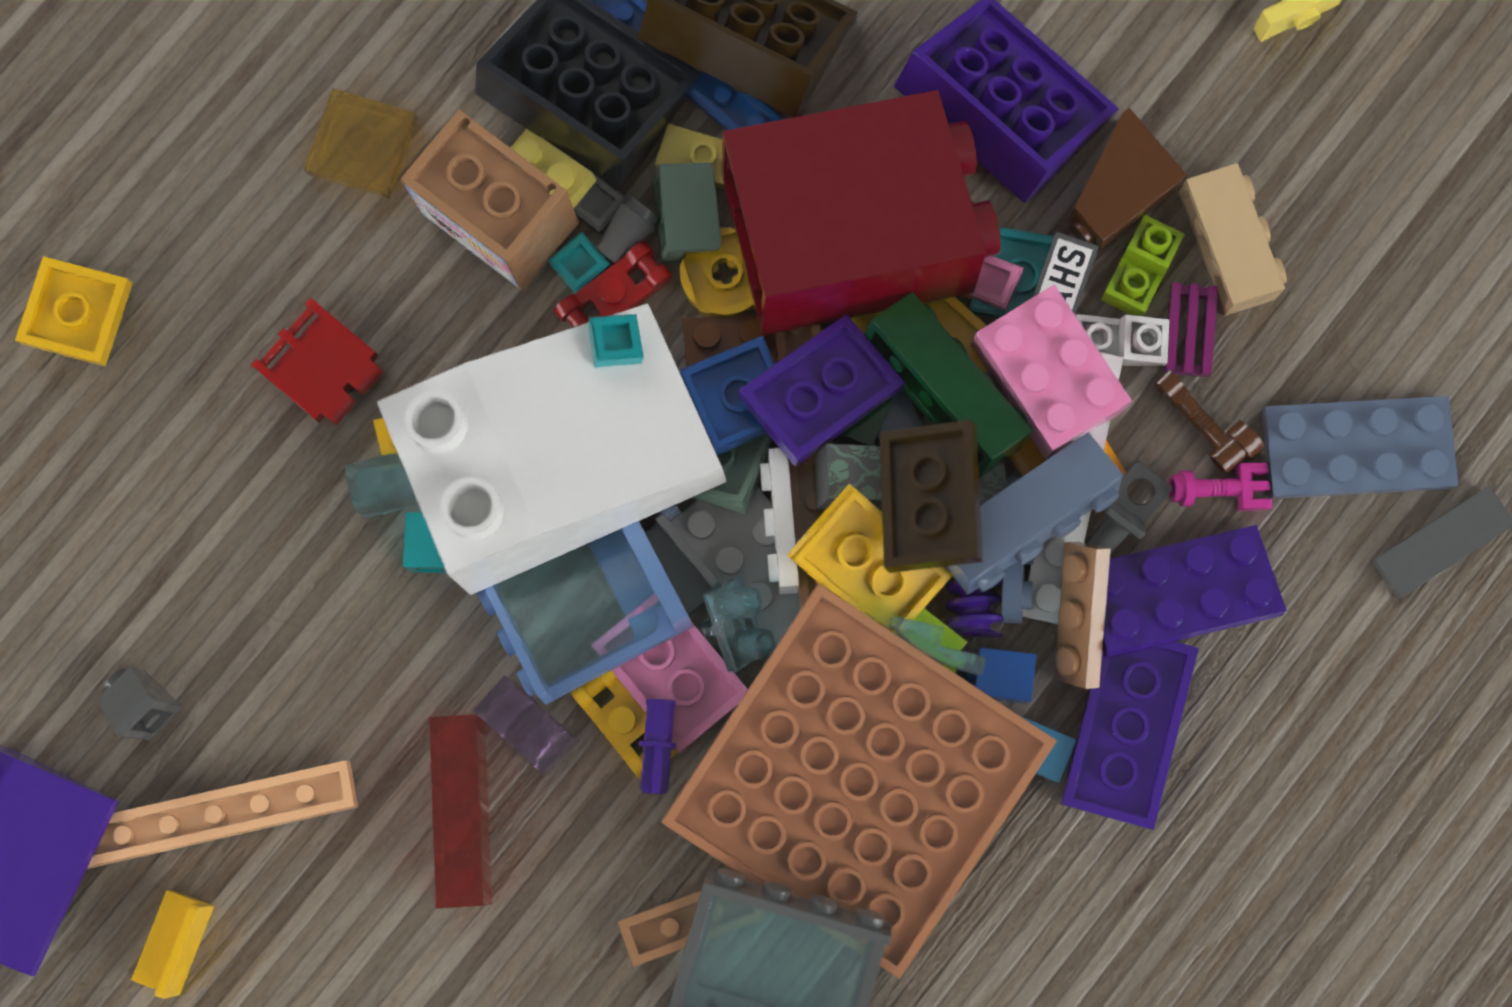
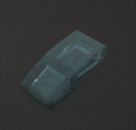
M898 616L890 617L888 627L896 635L929 657L954 670L982 676L986 657L941 647L940 643L944 627Z

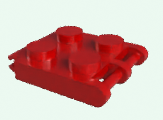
M309 298L305 303L308 308L288 330L283 328L277 334L281 338L260 361L256 358L250 365L318 423L326 417L333 424L337 425L357 403L346 392L351 387H354L364 395L384 371L374 363L379 355L316 301ZM315 313L317 315L315 320L296 339L294 336ZM287 344H289L290 348L282 355V357L274 364V366L271 369H269L267 366L281 352V350Z

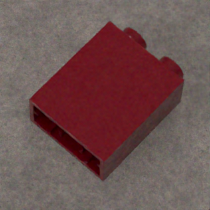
M938 90L723 131L721 176L762 336L837 321L846 314L852 318L882 312L911 292L922 303L974 293L985 257L995 256L1000 252L999 224L994 207L990 201L971 203L964 176L974 175L976 172L977 160L973 135L965 120L948 123Z

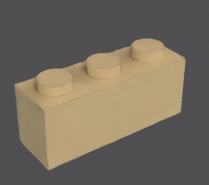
M1235 163L1186 179L1179 191V196L1212 285L1218 286L1217 298L1224 316L1276 300L1285 289L1286 272L1282 261L1278 257H1273L1268 244L1271 240L1270 229L1266 219L1263 216L1258 217L1253 204L1255 191L1249 176L1242 175L1239 164Z

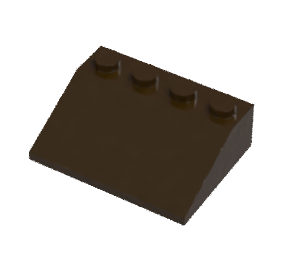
M648 0L637 38L652 45L660 52L668 53L682 60L697 71L707 73L731 85L735 90L747 93L769 104L779 112L797 117L813 94L858 12L835 0Z

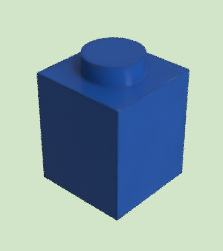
M980 647L976 652V658L968 657L965 680L997 701L1028 704L1032 700L1036 654Z

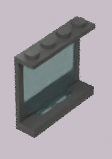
M719 868L717 872L707 870L669 1007H868L885 946H889L892 938L891 923L884 921L885 917L882 914L870 909L858 908L856 912L838 908L836 901L825 896L811 895L810 899L791 894L792 890L780 883L767 881L762 886L745 881V876L735 870Z

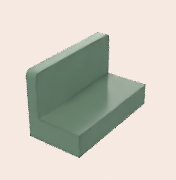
M711 163L659 164L652 180L656 216L659 217L657 229L661 264L679 263L684 253L718 251L721 247L713 165Z

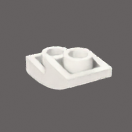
M1081 314L1075 315L1099 352L1124 357L1122 366H1165L1167 364L1169 319L1124 315L1120 319Z

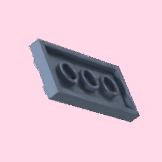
M1449 396L1265 406L1262 409L1266 462L1269 463L1270 473H1268V481L1271 483L1270 499L1454 489L1459 486Z

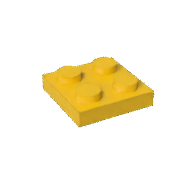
M43 256L15 341L22 345L106 367L133 283L128 278Z

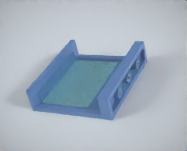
M639 521L477 592L489 617L497 614L503 626V629L499 630L497 635L509 657L516 654L523 669L516 673L525 692L529 697L536 694L545 705L694 627ZM641 606L643 612L635 615L634 610Z

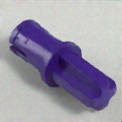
M647 699L644 741H639V747H644L640 788L642 792L648 794H666L669 789L671 750L676 749L677 745L672 743L676 701Z

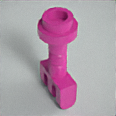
M1240 463L1235 467V478L1195 479L1191 470H1180L1178 475H1171L1169 478V484L1172 487L1169 493L1170 501L1178 502L1180 506L1185 507L1192 506L1195 497L1237 496L1238 511L1273 509L1272 499H1254V493L1271 491L1270 481L1252 480V475L1270 473L1269 463Z

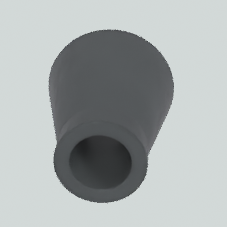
M631 196L625 204L620 202L602 240L596 248L616 263L633 246L643 241L655 231L653 226L659 217Z

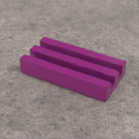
M1172 282L1170 285L1167 318L1169 319L1168 361L1164 366L1163 373L1170 370L1177 375L1208 378L1212 374L1218 286L1209 285L1207 288L1200 287V284L1184 286L1179 282ZM1181 296L1188 297L1183 365L1176 364ZM1199 298L1205 299L1200 366H1194Z

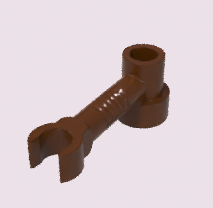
M1168 370L1154 384L1155 388L1173 406L1177 407L1185 417H1188V420H1191V423L1197 427V430H1200V433H1203V436L1214 447L1208 456L1224 474H1228L1245 458L1252 459L1265 447L1259 436L1241 420L1225 432L1200 407L1172 371Z

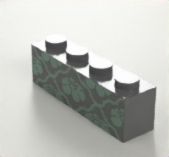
M826 444L814 456L816 510H826L846 486L851 484L882 511L880 446ZM1005 461L979 479L980 506L1007 488Z

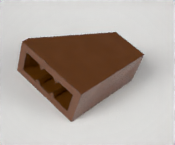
M1130 108L1122 113L1069 218V221L1072 223L1070 229L1075 238L1099 246L1097 254L1139 222L1144 214L1148 215L1179 191L1188 176Z

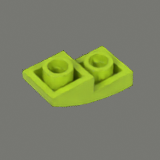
M1144 214L1101 301L1129 315L1143 317L1185 234Z

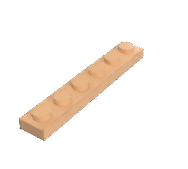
M344 760L113 813L87 869L357 808L358 802L351 763Z

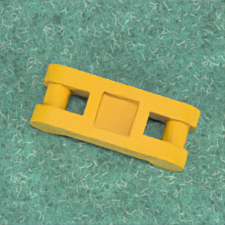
M611 670L569 693L641 781L643 753L639 755L631 745L645 735L646 712ZM608 687L615 697L601 708L593 697ZM676 749L671 750V759L678 754Z

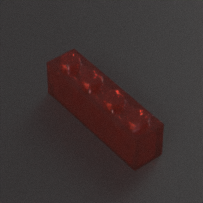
M477 714L429 717L436 909L492 904L485 717Z

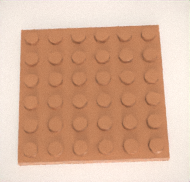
M818 583L676 797L661 823L732 870L742 873L752 883L763 886L764 882L767 881L776 882L789 887L792 890L791 894L810 899L811 895H821L836 901L838 908L856 912L858 908H865L882 914L885 917L884 921L891 923L892 938L889 946H885L880 967L900 979L1057 740ZM819 926L854 950L865 955L869 940Z

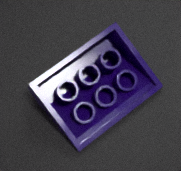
M980 0L915 49L893 86L903 96L938 90L948 123L964 120L968 123L974 139L977 162L1023 203L1029 201L1045 187L1119 110L1115 104L996 0Z
M0 746V964L26 975L36 976L119 801L5 746Z

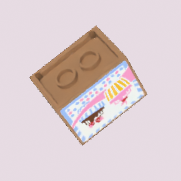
M460 109L457 110L400 179L421 214L522 291L528 287L546 265L548 259L555 254L579 224L566 189ZM556 189L552 195L549 194L550 190Z

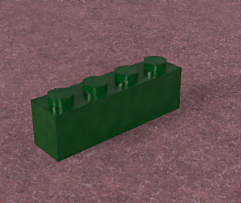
M911 292L871 319L864 335L905 382L903 390L929 421L935 425L972 419L977 428L979 479L1020 450L1033 431L1028 425L1025 415L1020 409L1012 406L999 392L993 378L988 373L979 369L967 355L966 348L961 341L952 337L939 323L935 312L929 305L922 303Z

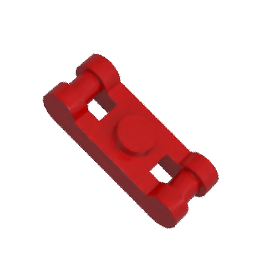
M641 241L633 246L623 258L577 293L563 299L554 308V312L562 322L568 321L571 327L574 328L589 322V319L582 310L590 304H593L599 312L595 317L611 316L638 307L668 284L673 278V274L664 264L659 265L653 258V249L646 241ZM639 268L646 277L636 285L629 275Z

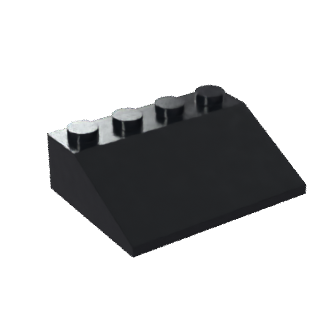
M536 0L477 61L475 94L619 190L646 159L667 128L668 123L671 122L698 82L700 73L676 57L660 52L652 45L638 39V32L590 0Z

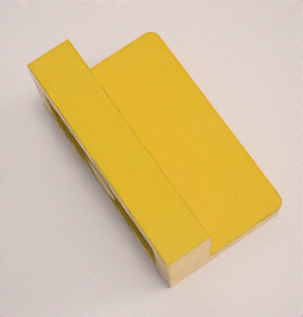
M166 890L131 981L155 989V996L162 999L179 996L211 917L214 905L174 890Z

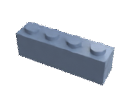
M1087 432L982 504L980 512L983 562L946 566L967 595L979 587L982 591L990 589L1005 576L1003 570L1016 561L1021 565L1031 561L1043 550L1041 544L1055 534L1058 538L1067 536L1080 525L1081 516L1093 508L1096 512H1100L1110 506L1119 497L1118 491L1123 474L1091 434Z

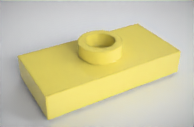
M1283 0L1264 9L1253 29L1260 42L1293 26L1297 30H1301L1315 23L1321 17V13L1338 6L1341 0Z
M668 123L655 161V168L657 169L659 164L711 163L713 165L715 187L725 190L721 176L722 139Z

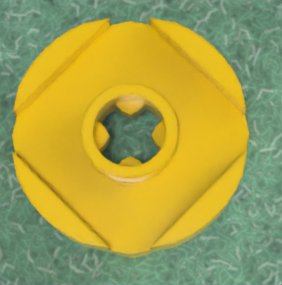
M720 228L721 247L718 251L686 253L680 265V279L684 294L688 301L705 317L743 315L755 308L736 231L732 228ZM726 263L729 269L736 268L738 274L732 277V282L729 284H723L721 280L715 281L712 275L719 272L718 265Z

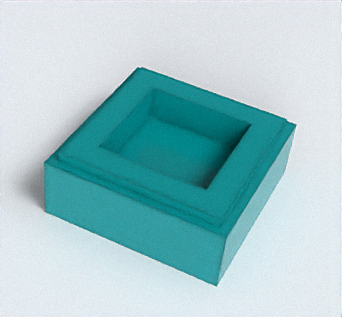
M582 232L548 259L549 265L574 293H577L611 267L610 263Z
M636 314L589 318L588 329L595 367L642 363L644 356Z

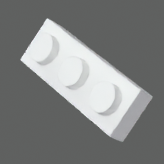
M780 448L769 449L768 463L760 464L762 491H771L772 508L764 509L765 536H774L776 554H767L769 582H778L779 595L798 593L799 587L797 564L787 556L789 551L796 545L789 461Z

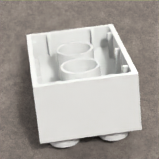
M648 303L611 315H637L644 356L641 364L595 367L588 323L464 363L377 401L447 574L470 595L727 482L723 468Z

